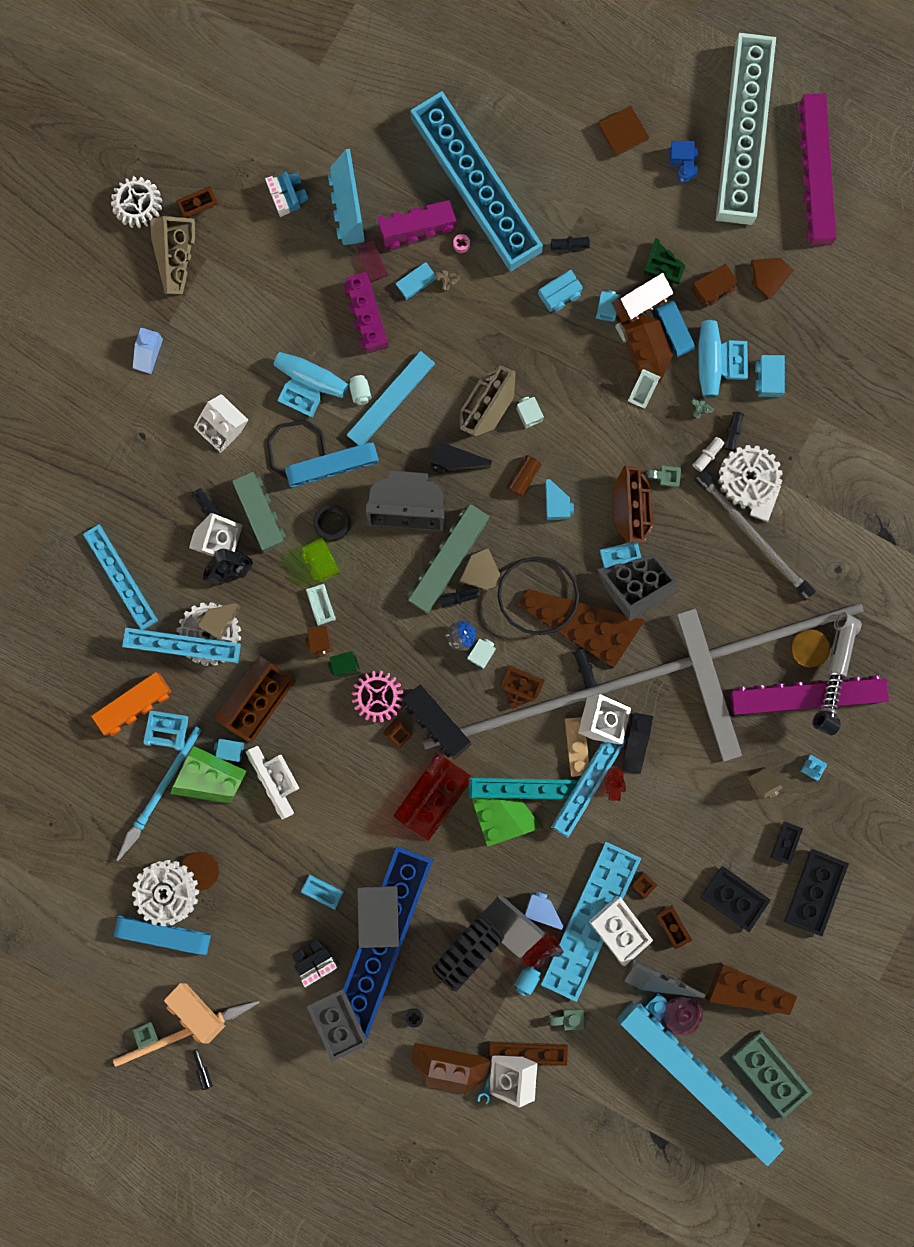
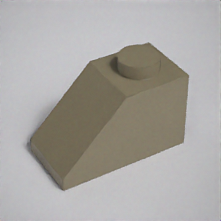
M233 603L208 609L206 613L203 612L200 616L198 627L221 640L241 607Z

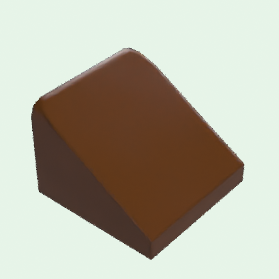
M397 719L383 731V734L399 749L413 735Z

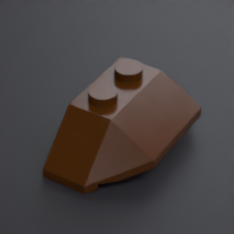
M641 313L639 314L640 318L631 323L629 320L621 322L619 317H617L638 376H640L644 369L659 376L658 383L661 382L673 354L660 320Z
M624 466L613 487L614 526L628 543H645L653 528L652 489L643 474L642 468L634 466Z
M415 1043L411 1062L426 1087L465 1095L488 1078L492 1058Z

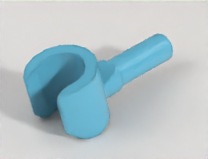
M490 1074L484 1089L478 1095V1101H480L481 1096H487L486 1104L490 1101Z

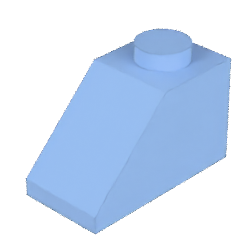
M140 328L134 348L133 369L149 374L152 373L163 341L159 333Z
M536 891V894L531 893L524 915L529 919L562 930L563 925L550 899L547 898V894Z

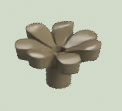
M442 270V273L436 272L437 280L443 282V290H449L450 283L456 284L460 279V275L455 273L448 274L447 270Z

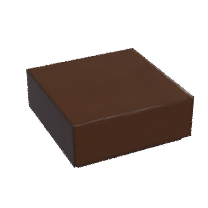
M642 871L631 883L630 887L645 900L657 887V884Z

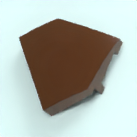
M781 258L751 260V266H753V280L751 284H755V287L766 299H771L794 270Z
M509 665L502 682V688L505 691L511 709L537 699L545 679Z

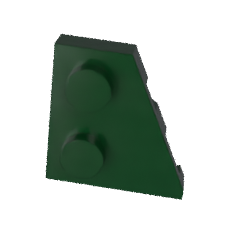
M655 238L643 273L653 277L663 273L668 282L679 285L685 264L675 258L674 254L669 249L666 250L660 244V240Z

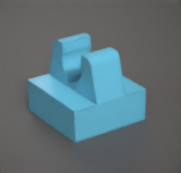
M810 754L800 772L819 781L828 764Z

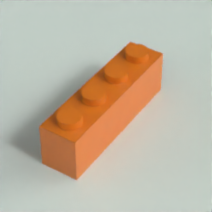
M155 672L91 717L103 735L114 736L121 731L120 727L135 722L137 720L136 716L141 713L146 714L150 712L155 703L166 701L172 691L160 673Z

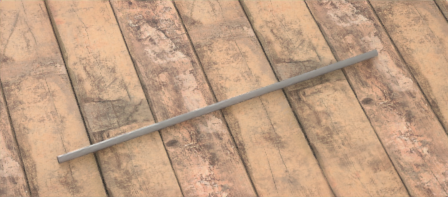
M859 603L709 650L711 658L716 659L834 622L837 615L842 612H846L851 616L864 612L863 606ZM690 657L460 728V730L466 737L585 700L590 696L611 692L690 667L692 662ZM430 738L423 740L425 750L440 745L439 742L435 744Z

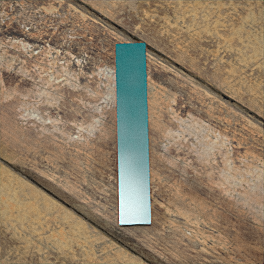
M469 778V798L567 800L579 780Z

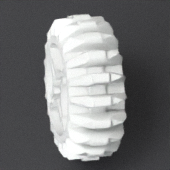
M134 176L132 181L126 178L124 185L119 182L120 189L114 188L116 194L111 196L114 200L111 202V206L114 207L112 211L117 215L118 220H122L124 225L129 223V226L133 228L136 224L138 228H141V223H144L148 227L147 221L153 218V216L159 217L157 211L162 210L160 205L162 203L161 194L157 190L156 185H151L148 179L144 182L142 177L138 181ZM138 190H139V191H145V192H147V193H144V192H143V193H136L135 191H138ZM134 197H136L138 201L139 208L135 204ZM149 202H150L149 207L144 211V208H145V207L149 204ZM127 211H136L138 214H129Z

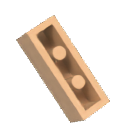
M180 983L164 1000L168 1005L167 1009L181 1019L179 1022L184 1028H189L194 1033L192 1036L198 1043H210L225 1027L221 1020L187 984Z

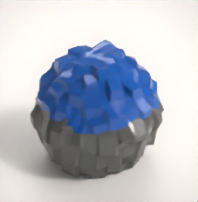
M465 621L452 623L445 634L449 640L448 644L454 650L468 651L475 642L476 628Z

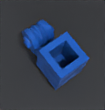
M695 141L671 142L669 166H681L677 174V179L681 183H687L691 178L697 177V166H694V160H697L698 149L694 148Z

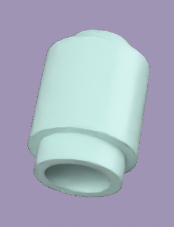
M363 375L352 377L349 387L353 402L358 403V405L367 404L368 400L371 399L367 379Z

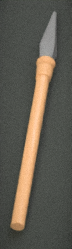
M259 1001L229 1008L223 1013L219 1012L216 1016L222 1023H225L226 1020L234 1019L257 1005ZM189 1028L183 1029L141 1050L136 1049L113 1059V1063L117 1067L194 1033Z

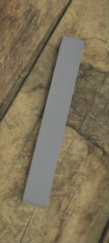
M692 609L676 614L722 761L740 757L742 753L697 611Z

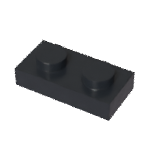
M783 821L770 858L790 865L803 828Z

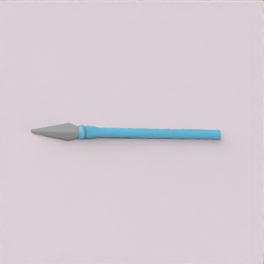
M195 726L184 745V749L179 752L146 808L137 818V821L134 822V826L127 832L117 861L121 859L139 838L141 830L144 829V825L149 819L148 817L201 733L202 729Z

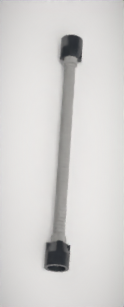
M706 470L694 479L704 491L711 492L722 506L724 505V508L734 516L733 518L744 527L743 529L752 536L755 542L757 541V544L762 547L765 553L787 574L786 576L794 583L796 592L804 601L816 592L806 580L803 581L801 578H797L798 576L787 567L788 565L779 558L778 554L769 547L768 543L754 531L755 529L744 520L745 518L736 511L735 507L721 495L722 493L718 491L714 484V479Z

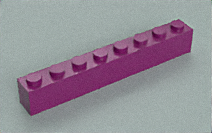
M826 93L804 94L801 101L798 102L797 110L798 113H801L799 131H802V137L800 138V148L803 149L801 166L804 167L805 171L802 182L803 185H806V191L804 192V203H807L805 220L808 221L806 238L809 239L810 245H832L836 240L827 98Z
M880 675L868 676V680H861V677L849 678L848 682L840 684L842 689H839V693L841 695L838 696L839 702L836 703V706L889 702L887 678L880 679ZM823 680L811 681V685H804L803 682H793L792 686L785 687L784 683L772 684L773 688L757 685L753 686V690H746V687H735L734 691L729 692L731 715L821 708L825 705L823 703V700L826 699L824 694L828 692L826 687L829 685L828 683L823 684Z

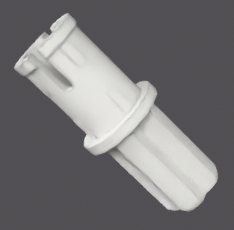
M716 437L706 449L702 450L703 453L692 464L693 467L702 472L707 464L715 459L714 456L723 447L724 442Z

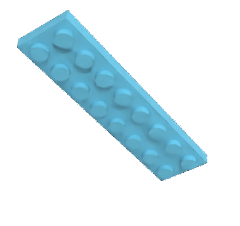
M605 841L555 951L561 954L553 956L541 982L542 986L577 1002L604 943L589 923V920L617 895L623 900L640 863V857Z

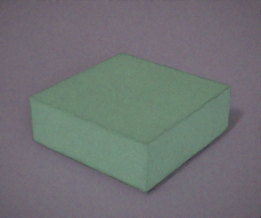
M151 1022L132 1030L137 1047L140 1050L158 1042L153 1023Z

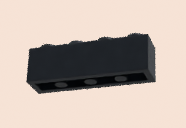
M421 684L403 698L405 703L404 709L410 715L413 713L418 718L415 721L422 729L426 727L430 732L428 734L430 739L435 744L437 742L440 743L443 747L440 750L447 758L451 756L455 760L472 745L466 735Z

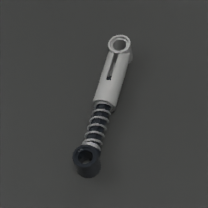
M846 612L838 614L834 621L836 634L827 675L830 678L827 681L829 686L826 687L828 692L824 694L826 699L823 700V703L825 705L822 706L821 711L815 714L812 721L815 729L831 736L835 735L841 726V721L837 718L835 708H838L836 703L839 702L838 696L841 695L839 693V689H842L840 684L847 677L855 636L859 633L862 625L859 619Z

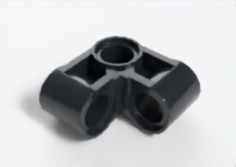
M225 548L219 549L206 566L203 580L222 585L229 575L244 578L252 567L253 561L247 555Z

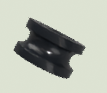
M416 1008L410 1009L406 1014V1023L414 1028L422 1024L423 1013ZM412 1013H417L416 1016H420L416 1023H412V1020H409Z

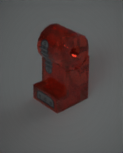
M545 935L524 954L523 961L528 967L540 969L545 965L547 959L551 956L559 957L564 951L554 936Z

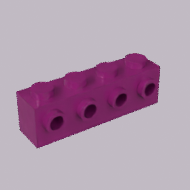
M364 272L346 277V284L343 286L346 296L350 295L352 302H349L351 313H355L357 317L354 323L356 330L361 331L362 337L359 338L362 349L366 348L368 354L389 348L368 273Z

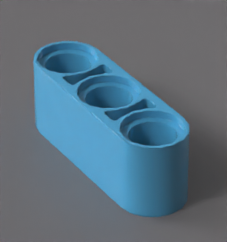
M672 300L656 307L657 319L661 322L674 355L679 357L695 350L693 340L675 302Z

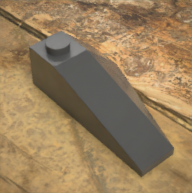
M632 959L629 962L622 978L626 982L625 986L635 991L639 988L645 991L704 998L706 995L702 991L636 959Z

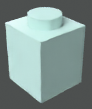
M525 397L519 400L516 409L526 429L543 421L544 416L535 397Z
M486 638L484 640L479 639L467 660L484 670L496 650L493 647L494 643Z

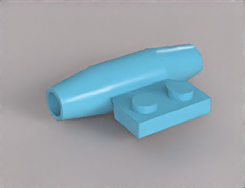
M715 320L702 322L698 343L699 379L704 398L718 397L721 375L732 380H746L748 378L747 341L729 340L721 344L718 324Z
M279 352L275 358L274 366L292 378L284 385L277 401L312 418L320 403V392L342 398L347 391L348 384L312 362L283 352Z

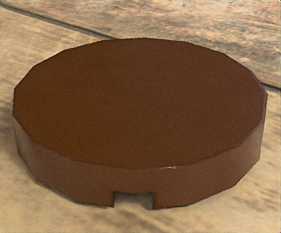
M206 852L192 853L184 858L180 867L183 865L187 866V872L194 874L192 879L197 880L198 884L195 886V889L199 891L210 888L215 884L219 875L217 861Z

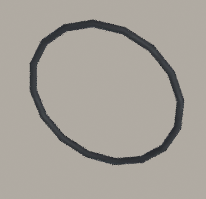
M535 556L521 559L506 570L499 582L497 597L500 610L511 625L524 633L545 635L555 633L569 624L577 611L579 592L576 580L565 566L553 559ZM533 560L551 562L563 569L573 582L576 594L574 609L568 619L555 629L542 632L527 630L514 623L505 612L501 599L503 581L509 572L521 563Z

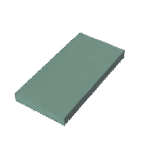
M760 1030L731 1055V1058L783 1119L813 1093Z

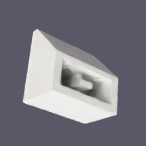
M221 394L207 402L194 428L221 453L242 432L248 419Z

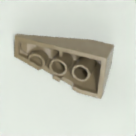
M167 216L150 218L151 239L165 294H183L187 277V263L191 259V245L195 242V220Z

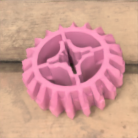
M372 671L371 678L365 673L364 676L367 680L363 681V679L359 678L358 681L362 683L361 686L354 684V687L359 689L358 692H352V695L357 696L356 699H352V702L359 703L354 709H362L359 713L360 716L367 713L365 717L367 721L370 719V716H373V722L377 721V717H380V722H384L383 716L385 715L390 720L391 716L389 713L392 712L394 715H397V712L393 709L395 707L401 709V706L397 704V701L403 702V698L398 697V695L403 694V690L397 691L401 684H393L396 681L395 677L388 680L390 673H387L385 678L382 677L383 671H379V676H376L375 671ZM373 681H383L386 683L380 689H374L369 685ZM390 687L394 694L391 705L385 699V694ZM364 688L370 693V700L365 706L362 701ZM370 690L376 693L382 692L383 695L381 697H383L382 700L385 704L379 700L374 701L373 693ZM376 704H381L387 709L379 713L369 711Z

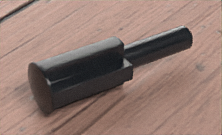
M193 1050L198 1067L196 1073L201 1089L207 1090L213 1087L207 1066H203L199 1050Z

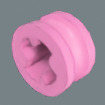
M464 234L457 235L453 240L454 250L458 253H466L470 248L469 238ZM464 240L466 246L458 247V241L462 242Z

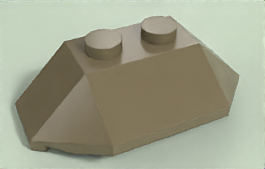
M499 365L496 367V370L489 372L478 381L460 410V429L462 431L478 436L495 429L514 398V370Z

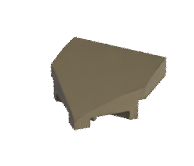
M489 548L471 555L465 563L466 566L459 582L472 586L479 592L499 586L502 577Z

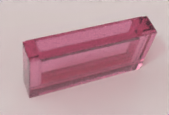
M374 240L356 247L371 283L388 276Z

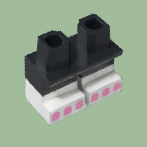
M318 939L308 944L313 953L312 955L306 957L302 948L292 954L296 963L294 968L300 975L304 987L312 984L339 966L327 946L323 947Z

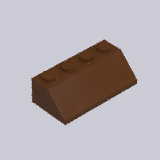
M259 655L215 716V719L230 731L252 743L296 680Z

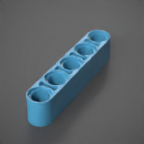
M366 443L287 466L285 472L289 486L297 487L379 462L374 443Z
M125 916L117 917L113 935L117 938L200 955H207L211 934L170 925L161 926L160 923L153 925L150 921Z

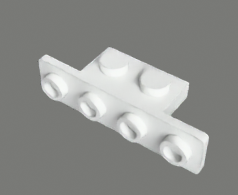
M258 746L247 750L248 760L257 772V776L265 787L268 797L273 802L277 814L280 815L282 820L293 815L294 812L285 796L298 790L299 786L282 755H278L267 762Z

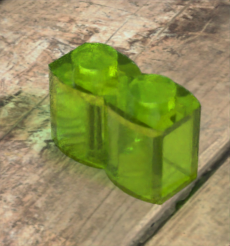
M323 538L302 548L304 553L301 556L306 564L310 563L312 567L310 573L315 581L319 580L322 583L341 573Z

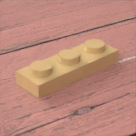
M582 717L565 719L571 777L582 776L589 764L587 738L578 733Z

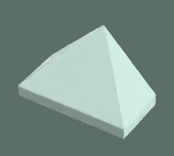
M643 369L628 401L645 409L660 377Z

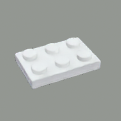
M618 895L589 920V923L624 967L653 941Z

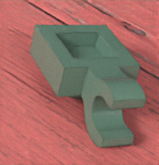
M661 466L660 471L648 470L646 478L647 480H660L659 486L678 488L680 485L681 468Z
M563 1009V1015H550L551 1026L563 1025L564 1030H584L583 1009Z

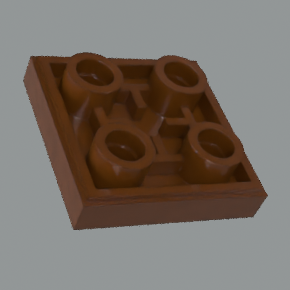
M632 106L598 123L615 156L649 139Z

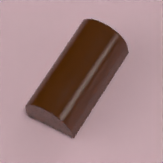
M210 186L176 200L183 218L191 217L218 205Z
M525 455L506 489L523 498L542 464L533 457Z
M673 905L667 906L656 913L658 921L675 950L692 941Z

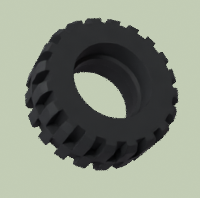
M479 915L432 967L433 973L452 991L457 992L504 940L503 933L485 916Z

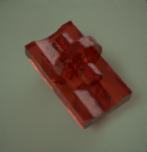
M617 766L609 768L607 775L603 779L608 800L620 801L621 792H626L623 770Z

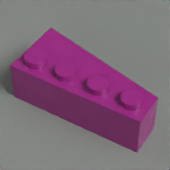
M450 201L426 205L425 210L412 208L407 214L395 212L391 214V217L385 219L383 215L377 216L378 228L385 250H396L401 245L407 243L409 245L415 244L419 239H430L438 233L453 231L456 228V218Z

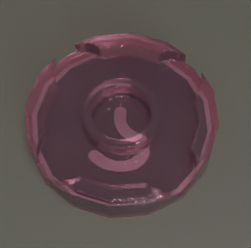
M678 995L671 999L666 1006L665 1022L674 1033L689 1035L696 1031L699 1023L702 1022L703 1009L700 1003L691 996Z

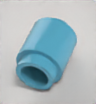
M527 965L525 969L523 968L514 984L517 987L516 991L524 996L527 993L531 995L540 980L539 976L541 973Z

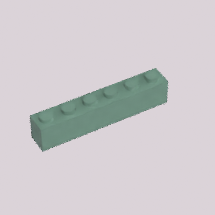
M471 504L468 508H463L459 515L461 517L459 523L452 525L449 530L451 535L448 540L444 539L441 542L439 554L437 556L433 555L428 563L430 568L427 572H422L418 579L420 581L417 588L413 587L408 594V597H410L409 603L426 614L430 613L490 519L489 515Z

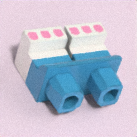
M286 171L281 176L265 178L280 217L300 209L299 204L308 200L305 189L296 192L293 187L302 184L298 172L288 175Z

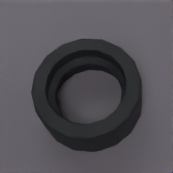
M327 504L320 507L315 513L313 526L316 533L322 539L329 542L338 541L348 533L350 519L347 512L341 506ZM328 512L338 513L343 519L341 530L335 534L326 533L321 527V519Z

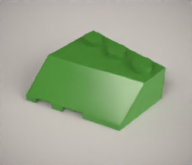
M193 746L170 794L230 804L246 771Z
M471 798L487 847L542 827L521 799Z

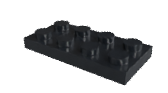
M811 849L784 922L822 937L849 863Z

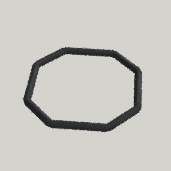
M307 420L279 424L267 439L270 467L285 479H287L286 474L274 466L270 442L281 427L307 424L320 434L323 456L327 455L324 433Z

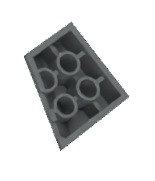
M656 554L635 559L633 562L623 565L619 563L611 568L604 569L603 567L597 569L608 594L629 621L678 593V581Z

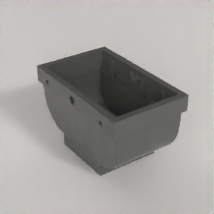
M389 471V478L376 481L370 489L369 503H366L368 526L444 532L443 492L436 483L428 481V473Z

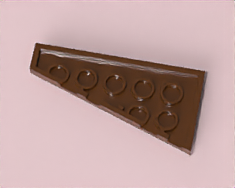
M528 589L518 606L552 629H555L568 619L574 609L575 601ZM578 602L577 611L569 624L557 632L614 668L645 620L635 618L629 621L624 614Z

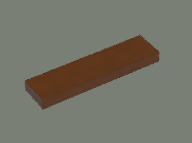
M489 1041V1058H492V1056H518L541 1065L567 1066V1044Z

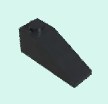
M438 441L431 459L433 470L444 473V471L457 472L491 468L492 461L440 441Z
M635 712L631 714L621 770L641 774L653 716Z

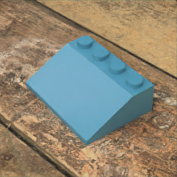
M346 149L330 167L331 174H328L329 185H333L334 192H331L332 204L336 203L337 210H333L335 222L339 221L340 228H336L338 239H342L343 245L365 242L350 149Z

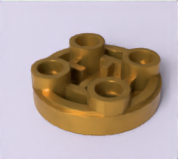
M813 629L798 633L793 638L789 647L795 662L805 668H814L822 665L830 654V644L826 636Z

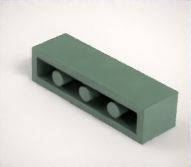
M251 472L233 480L232 482L262 551L265 553L284 545L286 535L283 528H278L276 521L279 519L275 510L271 511L268 505L271 503L268 494L263 493L261 489L264 486L261 477H256L254 472Z

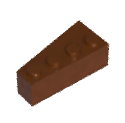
M721 962L706 996V1000L712 1003L787 1015L791 1014L797 996L789 991Z

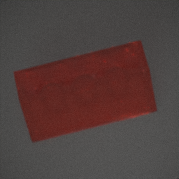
M437 753L393 816L406 827L429 841L469 785V778L473 777L443 755Z

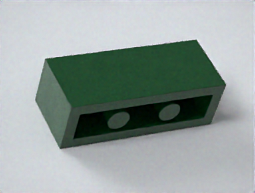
M353 651L331 656V662L327 663L330 674L338 679L361 674L357 656Z

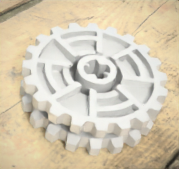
M746 445L743 450L739 447L734 453L730 452L727 459H724L718 473L720 475L718 484H722L720 491L721 493H726V500L731 499L734 506L740 504L742 509H745L746 506L754 509L757 504L761 507L764 506L766 501L770 502L773 495H776L779 491L778 487L782 484V480L779 479L782 476V471L778 470L780 463L774 461V454L769 455L767 449L762 451L759 446L751 448L750 445ZM753 475V479L748 480L746 478L747 476Z
M211 602L209 606L205 603H200V607L194 605L191 607L192 611H186L184 613L185 618L179 620L181 627L177 628L176 632L182 636L209 639L205 636L208 633L198 627V620L203 612L206 613L208 609L217 608V605ZM234 618L221 640L210 635V639L233 643L241 641V636L238 635L241 627L236 625L238 623L237 618ZM186 656L189 659L193 658L192 661L199 664L201 662L204 666H208L209 663L213 666L218 665V660Z
M165 860L164 862L159 861L143 869V873L138 874L137 878L139 881L133 884L136 891L132 892V896L136 897V900L133 902L134 906L139 907L137 911L139 914L143 913L145 915L144 920H152L153 925L158 923L161 926L173 925L188 917L187 914L189 912H193V904L198 902L195 895L199 894V890L195 889V886L198 884L197 880L192 879L194 874L187 872V866L183 865L180 867L177 861L171 863L170 860Z

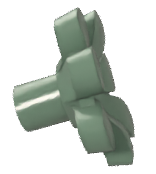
M693 398L691 401L696 408L693 416L696 418H700L704 412L712 413L715 410L710 405L705 404L703 399L698 401L696 398Z

